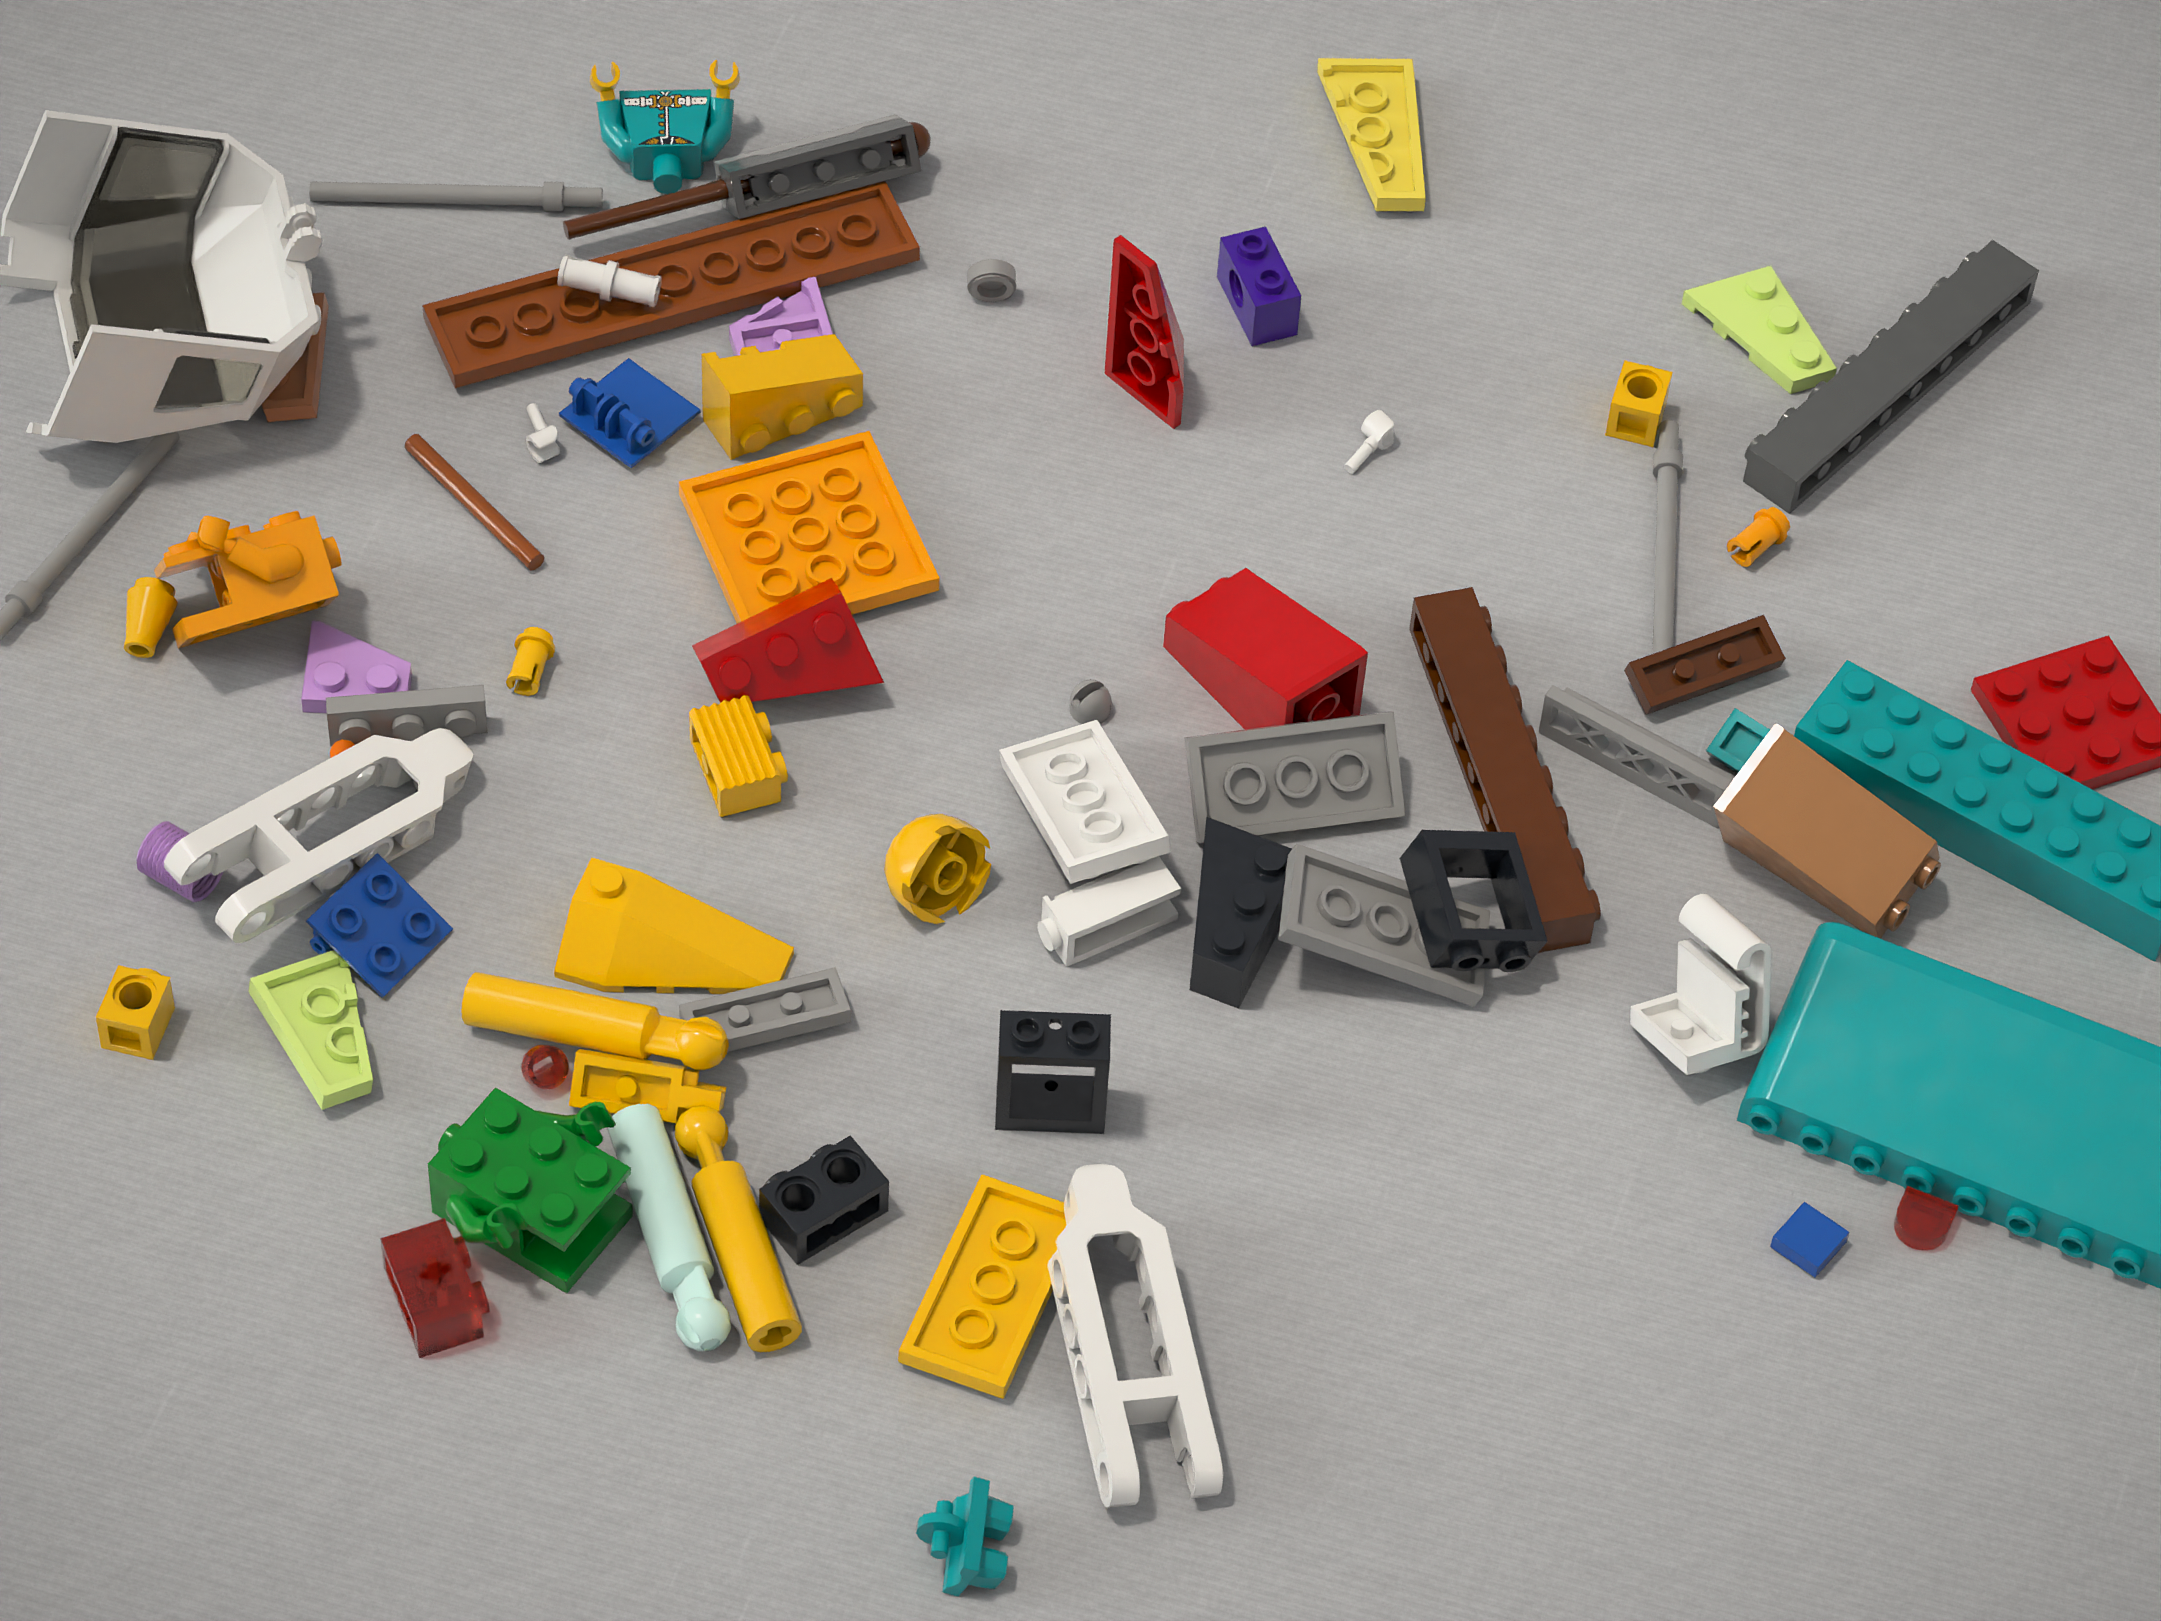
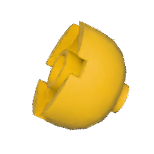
M929 814L915 818L900 830L893 839L886 854L884 872L891 894L911 914L924 922L933 924L945 922L940 916L956 906L959 915L969 909L982 893L990 875L991 863L985 860L986 851L984 847L986 846L990 849L988 839L966 821L953 816Z

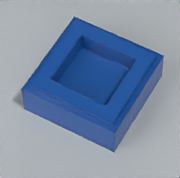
M1804 1201L1773 1236L1770 1247L1813 1277H1816L1847 1243L1849 1231Z

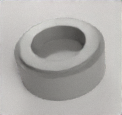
M986 259L978 261L971 265L967 271L968 292L974 298L985 302L1005 300L1016 291V270L1010 263L1003 260Z

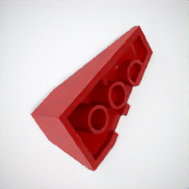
M1119 235L1113 240L1104 374L1172 429H1175L1181 425L1184 338L1157 263L1122 235Z

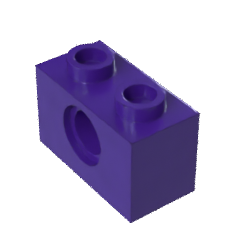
M1267 227L1220 237L1217 279L1251 346L1296 336L1298 333L1302 296Z

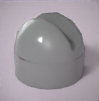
M1092 679L1084 680L1077 684L1070 696L1069 709L1071 716L1081 724L1098 720L1101 724L1107 720L1111 712V695L1108 688L1102 682Z

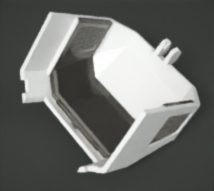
M45 110L2 216L1 236L10 237L8 265L0 264V286L53 291L70 375L49 423L30 422L26 433L119 443L229 421H248L303 355L311 336L316 335L320 328L321 310L314 303L311 290V270L305 266L306 261L318 256L323 242L320 230H316L314 226L317 220L314 207H310L306 203L294 205L293 198L288 196L283 174L228 133Z

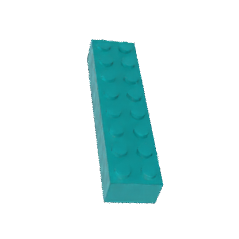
M1846 660L1797 724L1794 733L1797 739L1935 839L1938 846L2154 962L2161 953L2160 825Z

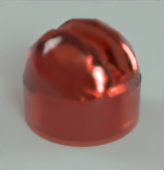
M537 1045L530 1048L523 1055L520 1065L525 1080L530 1085L541 1089H554L564 1082L569 1071L568 1059L564 1052L550 1045ZM550 1056L552 1063L533 1071V1065Z

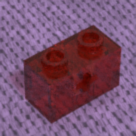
M445 1218L380 1238L384 1271L419 1358L484 1338L482 1315L490 1313L488 1299L480 1280L471 1283L466 1269L471 1268L467 1246L462 1236L452 1237Z

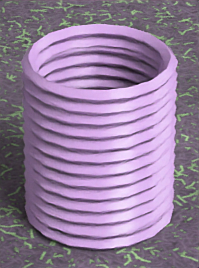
M170 821L161 822L153 827L141 843L136 859L138 870L180 894L182 897L184 896L191 902L203 900L215 889L223 872L216 876L210 873L195 882L180 885L164 868V860L173 846L189 833Z

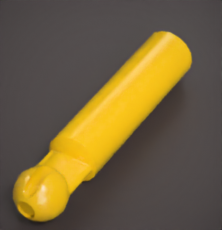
M475 972L471 975L462 999V1019L464 1024L639 1059L647 1060L652 1054L679 1059L685 1066L695 1070H706L717 1066L726 1056L729 1046L727 1034L720 1023L708 1017L683 1020L660 1015L658 1008L655 1006Z
M705 1105L692 1107L682 1113L675 1124V1139L685 1155L697 1159L700 1163L701 1170L695 1174L691 1181L692 1190L748 1346L757 1352H771L782 1349L799 1337L802 1332V1325L744 1167L739 1162L724 1160L722 1150L728 1141V1127L723 1116L716 1109Z

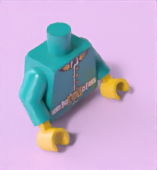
M717 60L711 64L709 73L712 83L716 87V97H711V89L619 91L620 99H615L614 89L617 87L620 78L618 65L615 62L611 63L613 80L606 83L597 78L596 64H594L590 74V84L595 91L600 93L601 101L596 103L602 140L621 162L630 164L634 178L637 180H653V186L658 192L662 194L678 192L682 187V179H698L701 177L705 162L714 160L730 140L734 111V99H730V92L736 88L740 81V73L735 62H733L732 76L730 79L723 81L716 77L718 73Z

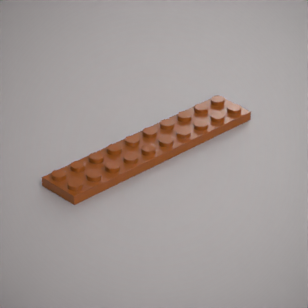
M886 181L587 260L605 265L610 260L618 262L619 268L661 276V289L654 308L646 304L615 297L611 301L600 299V294L568 286H558L559 268L422 305L423 319L454 387L459 388L767 303L776 297L780 299L789 297L800 292L801 282L808 278L816 277L818 287L821 288L919 261L920 246Z

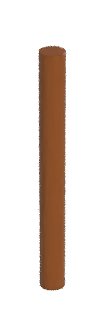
M414 434L407 439L404 446L405 449L529 570H536L542 565L544 555L419 434Z

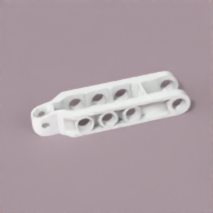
M443 728L432 730L413 741L373 735L188 834L169 851L164 860V868L180 885H187L210 873L216 876L248 858L264 876L232 894L219 908L215 917V922L235 943H243L338 891L376 853L389 863L432 839L436 813L442 809L445 801L463 788L474 754L456 734ZM413 779V784L418 791L308 852L288 832L292 828L299 831L306 826L307 820L333 806L337 809L345 806L349 797L373 784L377 787L382 785L397 788Z
M1107 1164L1082 1166L1076 1169L1064 1199L1066 1227L1057 1237V1251L1050 1258L1047 1266L1101 1500L1107 1508L1131 1506L1138 1503L1140 1477L1129 1425L1165 1421L1168 1424L1176 1462L1183 1463L1187 1484L1191 1492L1190 1498L1218 1496L1223 1485L1222 1461L1166 1227L1132 1205L1127 1180L1120 1169ZM1112 1235L1115 1248L1128 1256L1129 1261H1135L1142 1291L1139 1298L1140 1310H1146L1154 1341L1150 1352L1152 1360H1158L1161 1377L1118 1381L1087 1249V1244L1093 1237Z

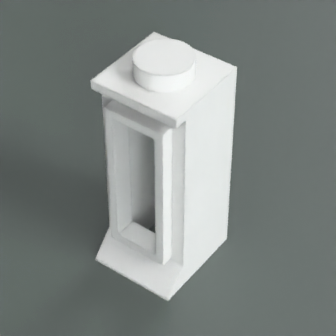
M1159 856L1143 863L1126 866L1055 896L1052 901L1048 896H1044L1042 899L1041 921L1037 924L1040 938L1044 946L1049 951L1055 950L1065 966L1068 967L1178 920L1179 913L1169 899L1180 895L1181 887Z

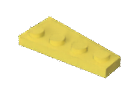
M1318 58L1317 73L1375 210L1424 211L1426 196L1413 59Z

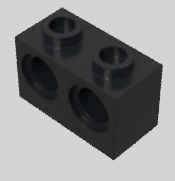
M851 1135L835 1145L827 1144L822 1146L812 1154L809 1160L789 1172L781 1171L776 1173L759 1189V1210L765 1227L797 1265L888 1212L889 1180ZM848 1181L851 1182V1184L841 1185L837 1184L836 1182ZM804 1208L806 1210L802 1212H794L790 1209Z

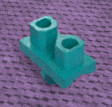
M974 1476L970 1480L969 1493L956 1497L953 1503L947 1500L938 1501L935 1512L924 1514L918 1519L916 1534L923 1542L931 1545L930 1555L936 1559L946 1558L943 1593L959 1597L968 1585L995 1589L1006 1576L1007 1554L984 1547L983 1538L985 1536L999 1541L1003 1540L1009 1533L1012 1524L1014 1505L988 1496L989 1480Z

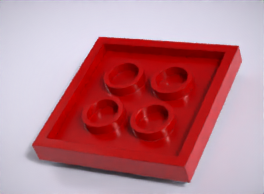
M2109 635L1973 679L1971 692L2005 744L2092 790L2161 767V714Z

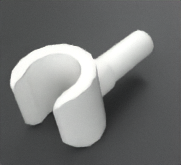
M536 403L529 404L526 410L535 432L526 437V444L533 459L537 463H542L560 454V448L555 442L558 438V432L555 426H548L545 423Z
M1382 410L1372 412L1364 420L1361 430L1368 438L1344 465L1347 472L1353 474L1377 448L1384 450L1391 447L1394 443V422Z

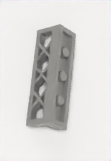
M1552 685L1545 694L1539 734L1717 829L1719 828L1714 805L1734 780L1735 776L1568 687L1562 690Z

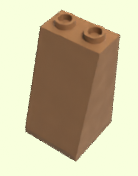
M1776 723L1714 805L1724 842L1861 931L1880 939L1887 929L1894 932L1902 924L1910 910V905L1907 903L1918 887L1925 890L1933 882L1941 867V863L1938 862L1940 857L1935 839Z

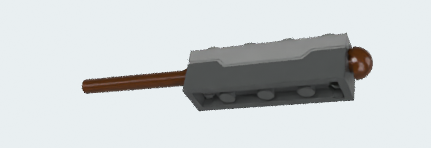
M897 115L875 119L714 161L716 181L563 221L564 232L569 240L722 200L723 208L738 219L920 172L919 158L929 150L931 137L928 130L922 124L907 122Z

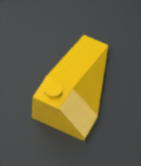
M591 857L571 900L554 976L555 978L603 992L624 993V986L656 987V993H674V987L706 988L711 994H726L783 980L794 955V947L643 872Z

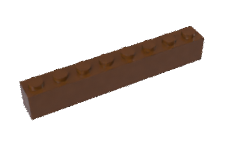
M1473 587L1414 597L1409 630L1482 828L1486 832H1515L1547 937V943L1538 953L1591 943L1594 922L1600 920L1601 916L1599 899L1594 889H1587L1584 881L1585 868L1582 854L1579 848L1571 847L1568 839L1569 825L1566 812L1562 806L1556 807L1552 797L1553 782L1550 770L1547 765L1541 766L1536 755L1538 750L1536 734L1532 725H1525L1521 715V695L1518 687L1510 685L1507 679V661L1501 645H1494L1491 637L1492 622L1488 608L1479 605Z

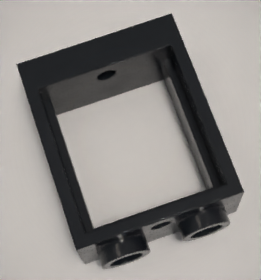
M1421 830L1399 858L1431 968H1453L1459 972L1470 971L1475 968L1516 972L1525 969L1547 943V937L1515 832ZM1447 877L1491 879L1505 929L1462 928Z
M1000 1010L995 1130L1104 1134L1110 1069L1111 1014ZM1058 1023L1061 1025V1028L1052 1029L1049 1025ZM1012 1064L1094 1068L1093 1076L1012 1073Z

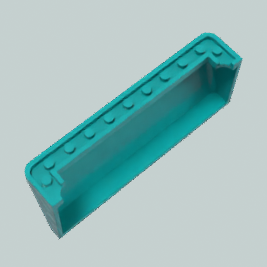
M1826 922L1819 925L1807 948L1741 1102L1737 1121L1749 1125L1753 1130L1761 1134L1774 1135L1797 1144L1809 1153L1824 1155L1852 1166L1862 1174L1875 1175L1900 1185L1912 1194L1928 1196L1953 1206L1965 1215L1978 1216L2006 1227L2010 1232L2018 1236L2031 1237L2059 1248L2068 1256L2084 1258L2111 1269L2121 1277L2134 1278L2161 1289V1047L1847 925L1836 922Z

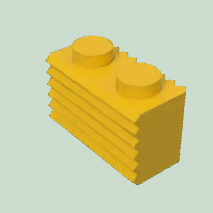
M743 695L740 699L734 697L730 702L723 700L720 704L713 703L710 707L703 705L700 709L693 708L689 711L691 745H693L694 753H696L697 760L720 817L781 802V783L788 781L786 764L780 751L771 753L768 743L772 742V734L765 712L755 713L750 697Z

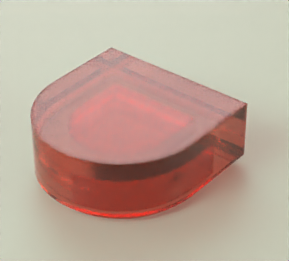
M1907 1186L1894 1218L1895 1233L1905 1245L1913 1249L1931 1250L1937 1248L1946 1240L1959 1206Z

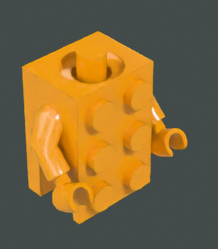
M299 511L270 518L269 523L263 525L264 530L251 533L249 525L229 529L230 522L213 516H204L200 521L198 533L191 532L186 542L168 547L169 551L163 554L164 558L154 569L156 578L160 579L199 567H207L220 608L182 618L172 628L178 649L328 606L339 596L331 569L342 565L339 549L334 537L322 539L315 515L301 519Z

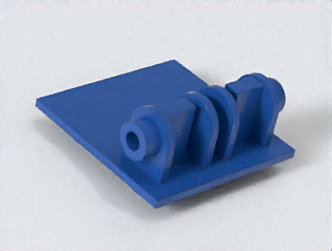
M628 358L597 383L591 378L585 380L581 377L576 378L569 387V394L573 396L572 403L560 411L559 416L628 467L632 468L699 415L701 409Z
M378 853L306 920L314 929V937L310 940L314 951L320 955L335 950L382 998L453 930Z

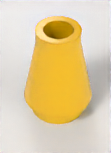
M142 577L135 581L134 587L128 589L126 639L123 646L127 653L140 658H149L154 655L156 645L178 606L175 598L176 590L168 582L153 577Z

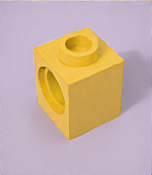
M1624 360L1611 401L1605 436L1654 447L1659 424L1662 421L1673 372Z
M118 965L96 1015L101 1048L150 1060L154 1059L175 1009L170 977L161 975L148 968L133 969Z

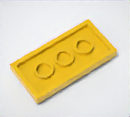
M981 1174L900 1346L898 1362L1004 1399L1053 1291L1047 1264L1057 1251V1237L1066 1227L1064 1202Z

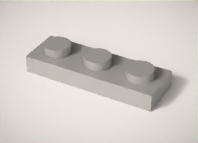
M484 685L326 698L330 746L342 739L349 740L356 745L373 735L413 741L438 728L448 729L458 737L488 733Z
M835 967L680 1004L679 1017L683 1020L708 1017L719 1022L727 1034L729 1041L727 1052L850 1023L851 1008Z

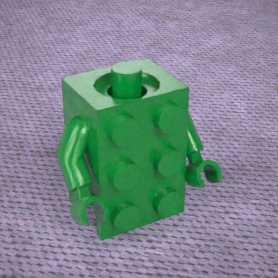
M495 1087L461 1126L453 1123L441 1136L438 1144V1153L427 1164L432 1213L454 1225L464 1241L471 1244L483 1243L567 1294L633 1216L632 1203L615 1194L618 1188L630 1176L631 1167L596 1147L603 1141L600 1130L606 1127L613 1128L616 1125L614 1119L602 1102L589 1103L581 1108L577 1114L561 1115L533 1110Z

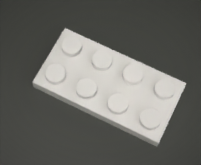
M1098 720L999 750L1002 768L1070 884L1085 879H1092L1100 874L1132 864L1143 863L1151 858L1171 852L1167 832Z

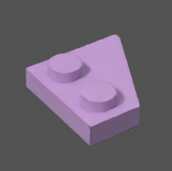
M816 277L808 278L801 282V291L787 300L782 301L779 297H776L764 304L759 312L746 315L729 326V340L734 356H739L743 347L756 346L759 352L779 350L783 341L833 334Z
M312 621L301 697L303 712L327 713V697L410 691L412 681L410 662L323 622Z

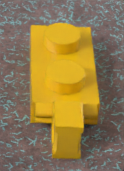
M579 1049L575 1055L569 1106L583 1108L592 1102H602L609 1113H617L628 1106L650 1104L656 1106L660 1111L663 1121L677 1123L681 1114L692 1107L705 1105L716 1109L720 1113V1110L724 1108L726 1086L698 1082L699 1071L687 1069V1066Z

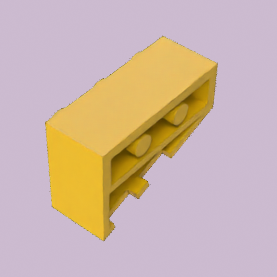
M835 334L783 341L779 350L759 352L756 346L743 347L739 356L719 358L715 352L701 354L703 421L730 460L747 453L760 451L769 444L791 435L802 434L811 427L836 417L846 416L855 409L863 407V373Z

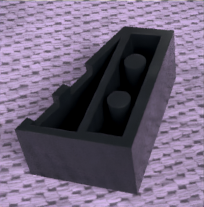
M1206 817L1189 990L1232 1007L1240 1008L1279 932L1287 858L1292 848Z

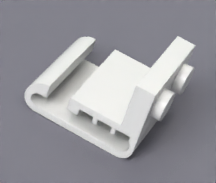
M1696 895L1682 908L1679 922L1705 943V949L1693 938L1679 941L1677 992L1630 1006V1025L1686 1075L1703 1073L1710 1068L1755 1055L1763 1050L1769 1038L1772 956L1770 946L1710 895Z

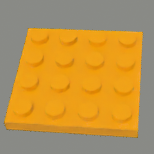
M870 431L679 481V496L736 623L744 621L830 578L834 580L842 592L852 615L939 591L940 578Z

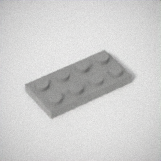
M1388 711L1184 737L1196 842H1204L1206 817L1254 835H1264L1406 816L1394 712Z
M1296 844L1287 858L1278 940L1473 1007L1483 997L1485 969L1475 968L1470 971L1459 972L1453 968L1430 967L1406 881L1300 844ZM1454 898L1462 928L1489 929L1490 910Z

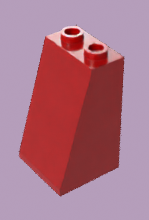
M1244 568L1229 578L1223 577L1217 580L1209 590L1190 601L1178 603L1166 615L1163 647L1244 730L1360 715L1368 652L1361 645L1249 569Z

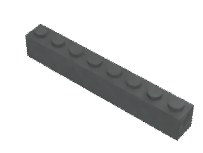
M1994 240L1989 242L1978 253L1975 251L1970 252L1963 259L1955 273L1948 279L1941 277L1933 285L1926 298L1919 304L1911 303L1903 311L1897 323L1888 330L1883 328L1878 331L1868 348L1858 356L1855 354L1849 356L1832 379L1828 382H1819L1802 405L1797 409L1794 407L1789 408L1781 416L1773 430L1766 436L1760 434L1753 439L1745 452L1747 464L1743 482L1790 514L2031 303L2039 270Z

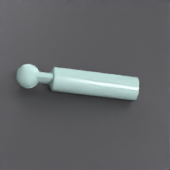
M650 1104L628 1106L612 1116L616 1125L613 1128L607 1127L617 1160L631 1167V1174L625 1180L660 1286L665 1292L671 1293L674 1296L679 1311L675 1318L676 1333L683 1344L696 1351L713 1350L724 1342L731 1330L730 1313L721 1301L715 1299L709 1280L714 1274V1267L660 1111L656 1106Z

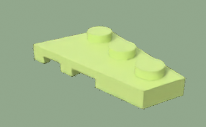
M1771 266L1684 291L1681 303L1693 314L1700 311L1714 323L1712 330L1724 340L1730 337L1750 353L1748 360L1789 394L1813 388L1821 381L1828 382L1836 375L1837 368Z
M335 950L250 978L248 990L250 996L321 1110L371 1093L373 1076L364 1029L360 1025L355 983H352L350 965Z

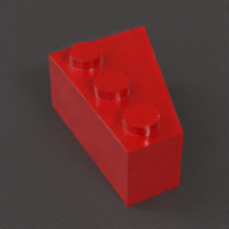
M832 578L692 645L720 703L723 700L730 702L734 697L740 699L743 695L750 697L751 702L884 683L843 594Z

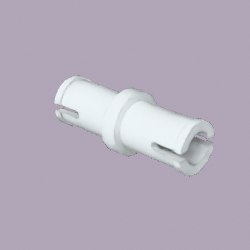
M565 254L559 268L557 284L562 287L568 286L600 294V299L611 301L615 297L646 304L654 308L658 301L662 277L619 268L618 262L610 260L605 265L570 257V255Z

